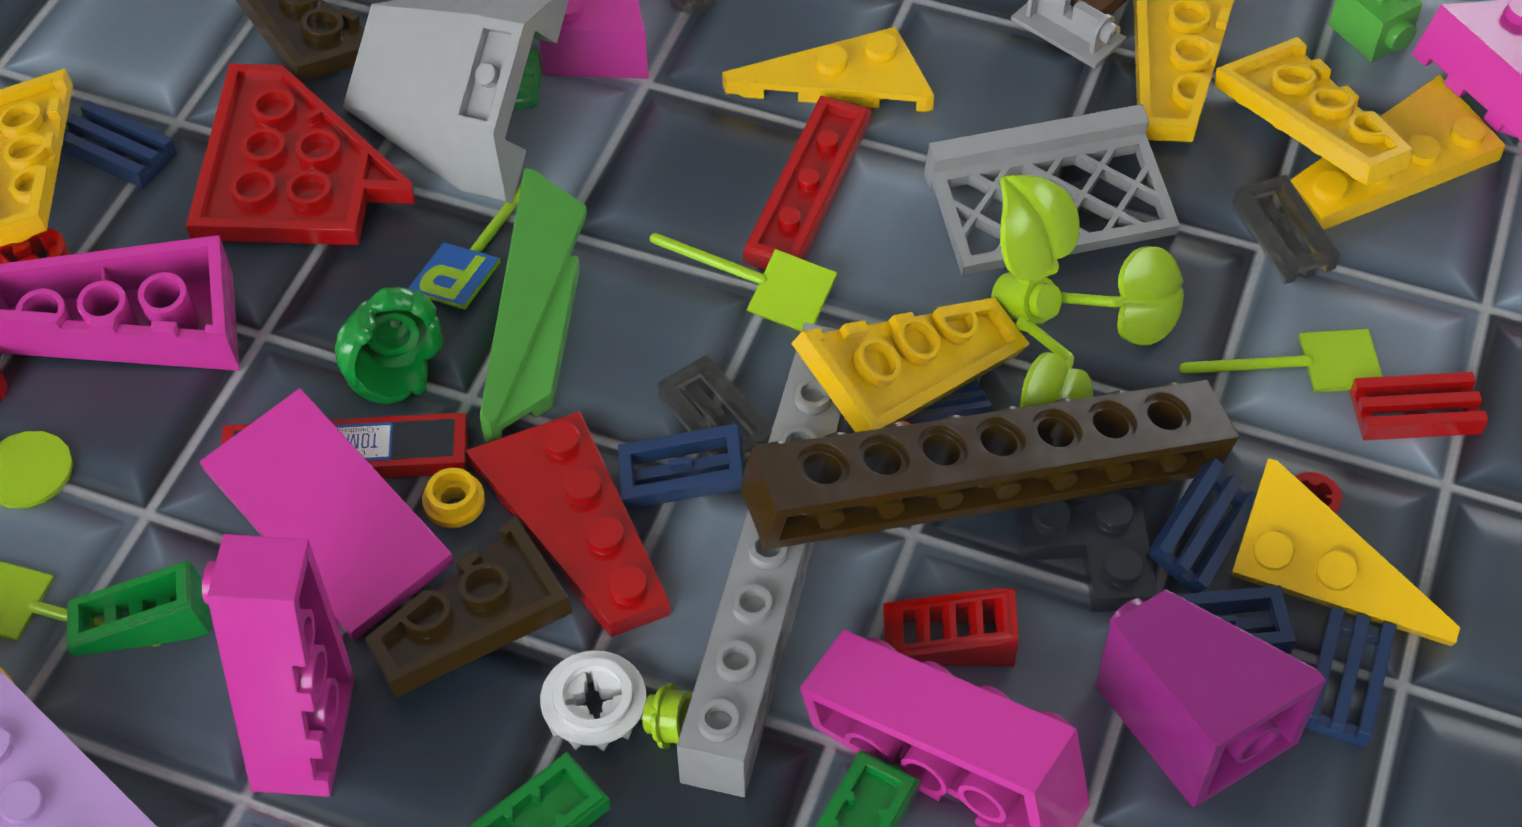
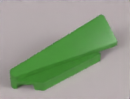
M524 168L480 410V421L485 444L500 439L504 428L526 414L531 413L537 418L553 408L580 273L578 256H572L571 253L586 220V205L530 168Z

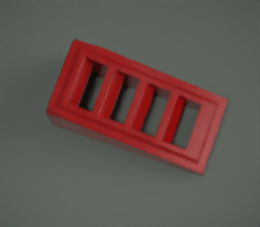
M1015 588L983 589L883 603L884 641L892 646L896 652L922 663L932 661L941 666H1015L1019 643ZM903 622H916L917 643L904 644ZM930 622L942 623L943 639L931 641ZM957 623L969 624V636L957 637ZM984 623H995L996 632L984 634Z

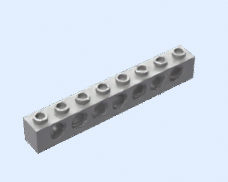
M804 323L802 331L821 328L822 332L839 330ZM797 351L794 355L768 443L774 441H785L788 443L822 438L835 432L846 433L847 420ZM749 510L747 511L677 744L680 783L744 798L815 546V542L764 550Z

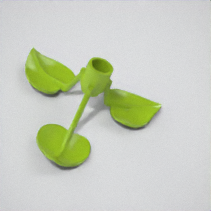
M1031 175L1000 177L1003 198L1000 245L1003 260L1009 272L1004 273L997 279L992 289L991 298L995 297L1012 320H1017L1016 326L1020 331L1028 332L1051 351L1040 354L1029 368L1023 384L1020 408L1049 404L1063 398L1076 400L1093 397V386L1089 375L1084 370L1072 368L1074 363L1073 354L1036 324L1044 323L1055 317L1062 303L1120 307L1117 328L1122 339L1142 346L1157 343L1172 331L1182 311L1184 291L1182 288L1183 278L1179 267L1172 255L1166 250L1152 246L1140 247L1127 257L1120 269L1118 277L1120 296L1061 292L1047 276L1058 272L1059 263L1057 259L1069 255L1075 249L1078 242L1079 215L1072 197L1062 187L1042 177Z

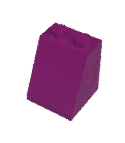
M1165 589L1145 602L1140 598L1127 602L1112 616L1105 648L1101 654L1102 660L1095 687L1194 809L1297 745L1326 679L1314 667Z

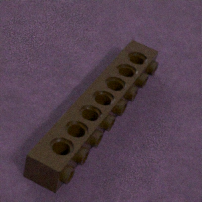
M1207 380L1183 384L1171 382L1157 388L1130 392L1117 390L1103 396L1076 400L1063 398L1053 403L1023 408L1009 406L996 412L969 416L950 415L936 421L909 425L895 423L882 429L848 434L835 432L822 438L788 443L785 441H774L751 449L740 489L764 550L1193 479L1201 466L1214 458L1224 464L1239 435Z

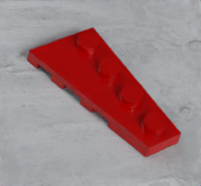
M580 411L465 451L468 465L479 478L483 477L495 491L496 499L510 516L514 514L530 533L534 545L544 557L549 556L564 574V580L610 637L671 615L670 602Z

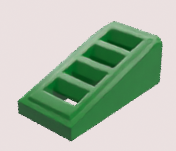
M189 560L67 601V650L73 657L185 641L211 633L209 604H205L203 600L202 579ZM129 612V616L122 618V613ZM104 615V625L95 627L94 617Z

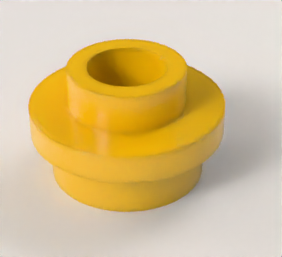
M447 468L437 472L430 478L422 495V504L426 516L433 523L445 528H458L470 524L481 514L485 505V494L479 480L469 472L460 468ZM452 499H462L458 503L446 504Z

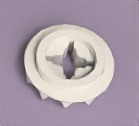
M585 651L564 659L549 673L541 690V711L553 737L559 735L561 738L569 741L575 750L581 745L597 746L604 751L610 742L621 737L629 740L633 727L638 723L639 719H642L643 707L646 701V688L639 671L625 658L606 651ZM589 682L594 683V689L599 692L601 699L607 700L603 702V712L600 713V718L594 719V716L590 715L587 706L581 705L586 702L587 683Z

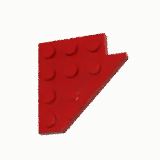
M229 63L186 223L190 239L219 235L221 241L359 245L367 203H415L412 182L283 65Z

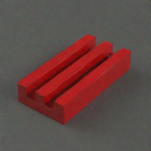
M1473 372L1355 378L1349 393L1363 441L1482 434L1489 420L1486 410L1480 411L1479 409L1482 398L1479 391H1473L1476 382ZM1462 409L1463 411L1427 414L1428 410ZM1403 412L1404 414L1374 417L1372 415L1373 413Z

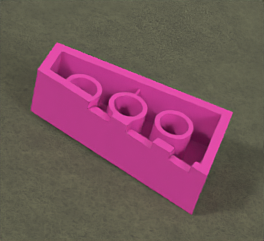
M569 0L557 43L539 40L543 73L546 76L649 79L646 33L638 0Z
M1522 0L1441 4L1412 55L1424 66L1430 65L1432 62L1436 63L1448 74L1444 84L1458 97L1464 96L1468 92L1488 111L1483 120L1494 130L1519 138L1522 141Z
M220 236L0 264V353L240 371L233 272Z
M223 534L216 561H209L205 567L202 579V596L205 604H209L250 790L251 792L331 797L356 677L309 539Z
M843 629L800 686L812 727L856 753L862 750L889 764L895 761L900 764L903 771L921 779L919 791L938 802L946 793L964 802L969 809L978 815L975 819V824L979 827H1077L1090 807L1077 728L1072 727L1064 718L1050 711L1037 712L1011 701L1002 691L992 686L983 685L978 687L959 679L935 662L925 661L922 663L898 653L892 646L875 637L865 639Z

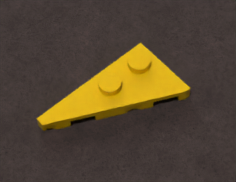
M896 27L722 72L725 93L737 94L744 98L764 99L765 90L798 92V102L817 103L820 95L869 108H879L882 99L916 102V111L918 112L932 111L934 106V93Z
M1268 458L1231 576L1263 587L1280 585L1282 593L1329 608L1333 606L1343 609L1345 613L1354 616L1358 614L1371 618L1370 621L1383 624V622L1396 625L1398 630L1452 647L1457 641L1460 627L1281 463Z

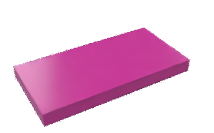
M300 388L199 461L206 474L261 536L309 539L335 619L353 641L357 640L455 563L452 553Z

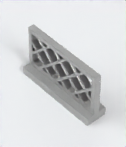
M1143 104L929 143L924 176L929 192L935 191L961 275L1006 267L1000 244L995 251L971 255L966 240L974 226L1000 240L1001 224L982 214L993 198L1003 203L1000 177L1005 175H1031L1050 180L1066 190L1072 197L1077 211L1082 206L1109 220L1101 231L1089 233L1079 227L1077 245L1069 255L1176 235L1180 224L1146 136L1149 120ZM1135 153L1141 171L1137 178L1133 180L1108 167V164L1113 157ZM1075 165L1092 175L1083 189L1080 190L1055 176L1060 167ZM1099 178L1127 192L1117 208L1090 195ZM1144 180L1146 181L1147 186L1142 184ZM970 185L985 193L976 209L973 210L954 200L950 188ZM1135 196L1154 206L1159 220L1141 222L1124 213V211ZM960 219H962V220H964V221L966 222L963 227H962V224H961Z

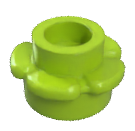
M674 683L660 686L656 694H650L647 697L643 707L642 723L644 731L647 734H652L653 740L657 741V745L661 749H669L671 743L678 744L693 694L692 691L679 690Z

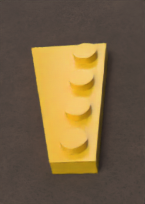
M1133 0L1137 105L1143 104L1149 120L1146 130L1148 140L1193 142L1235 0Z
M1299 37L1216 69L1214 87L1366 186L1409 168L1413 148L1376 112L1362 111L1357 106L1359 96L1348 85L1338 87L1330 79L1331 69L1320 58L1310 60L1306 56L1307 45Z
M65 68L0 89V247L10 243L23 242L33 235L47 231L73 83Z
M1439 74L1380 116L1413 148L1409 168L1366 186L1322 157L1290 180L1286 196L1318 233L1500 160L1506 145L1461 97H1458L1444 84L1445 80Z
M995 297L938 307L931 314L914 316L913 312L893 315L888 321L867 325L865 320L845 323L839 330L822 332L821 328L805 330L791 343L854 432L882 429L890 424L904 421L1016 357L1030 345Z

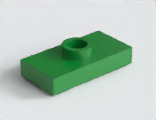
M859 750L815 827H899L919 792L921 779Z
M566 752L468 827H588L611 809L610 800L569 753Z

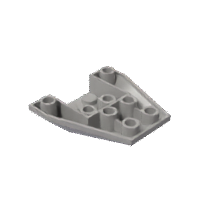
M393 0L371 4L343 108L459 190L512 203L527 151L505 140L532 40L538 39L557 43L569 0Z

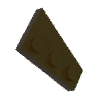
M236 0L286 69L301 82L354 67L365 27L360 25V16L348 8L344 7L341 10H337L323 0Z
M513 516L499 528L501 537L481 554L473 549L457 562L458 572L436 591L423 590L365 638L370 654L394 698L406 694L572 614L568 595L516 516Z

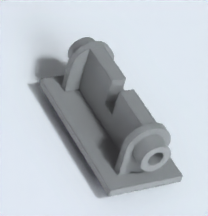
M1028 0L1024 6L1011 16L1013 22L1094 69L1127 39L1126 36L1120 34V26L1115 24V18L1112 15L1104 14L1081 0L1074 7L1070 5L1071 0Z

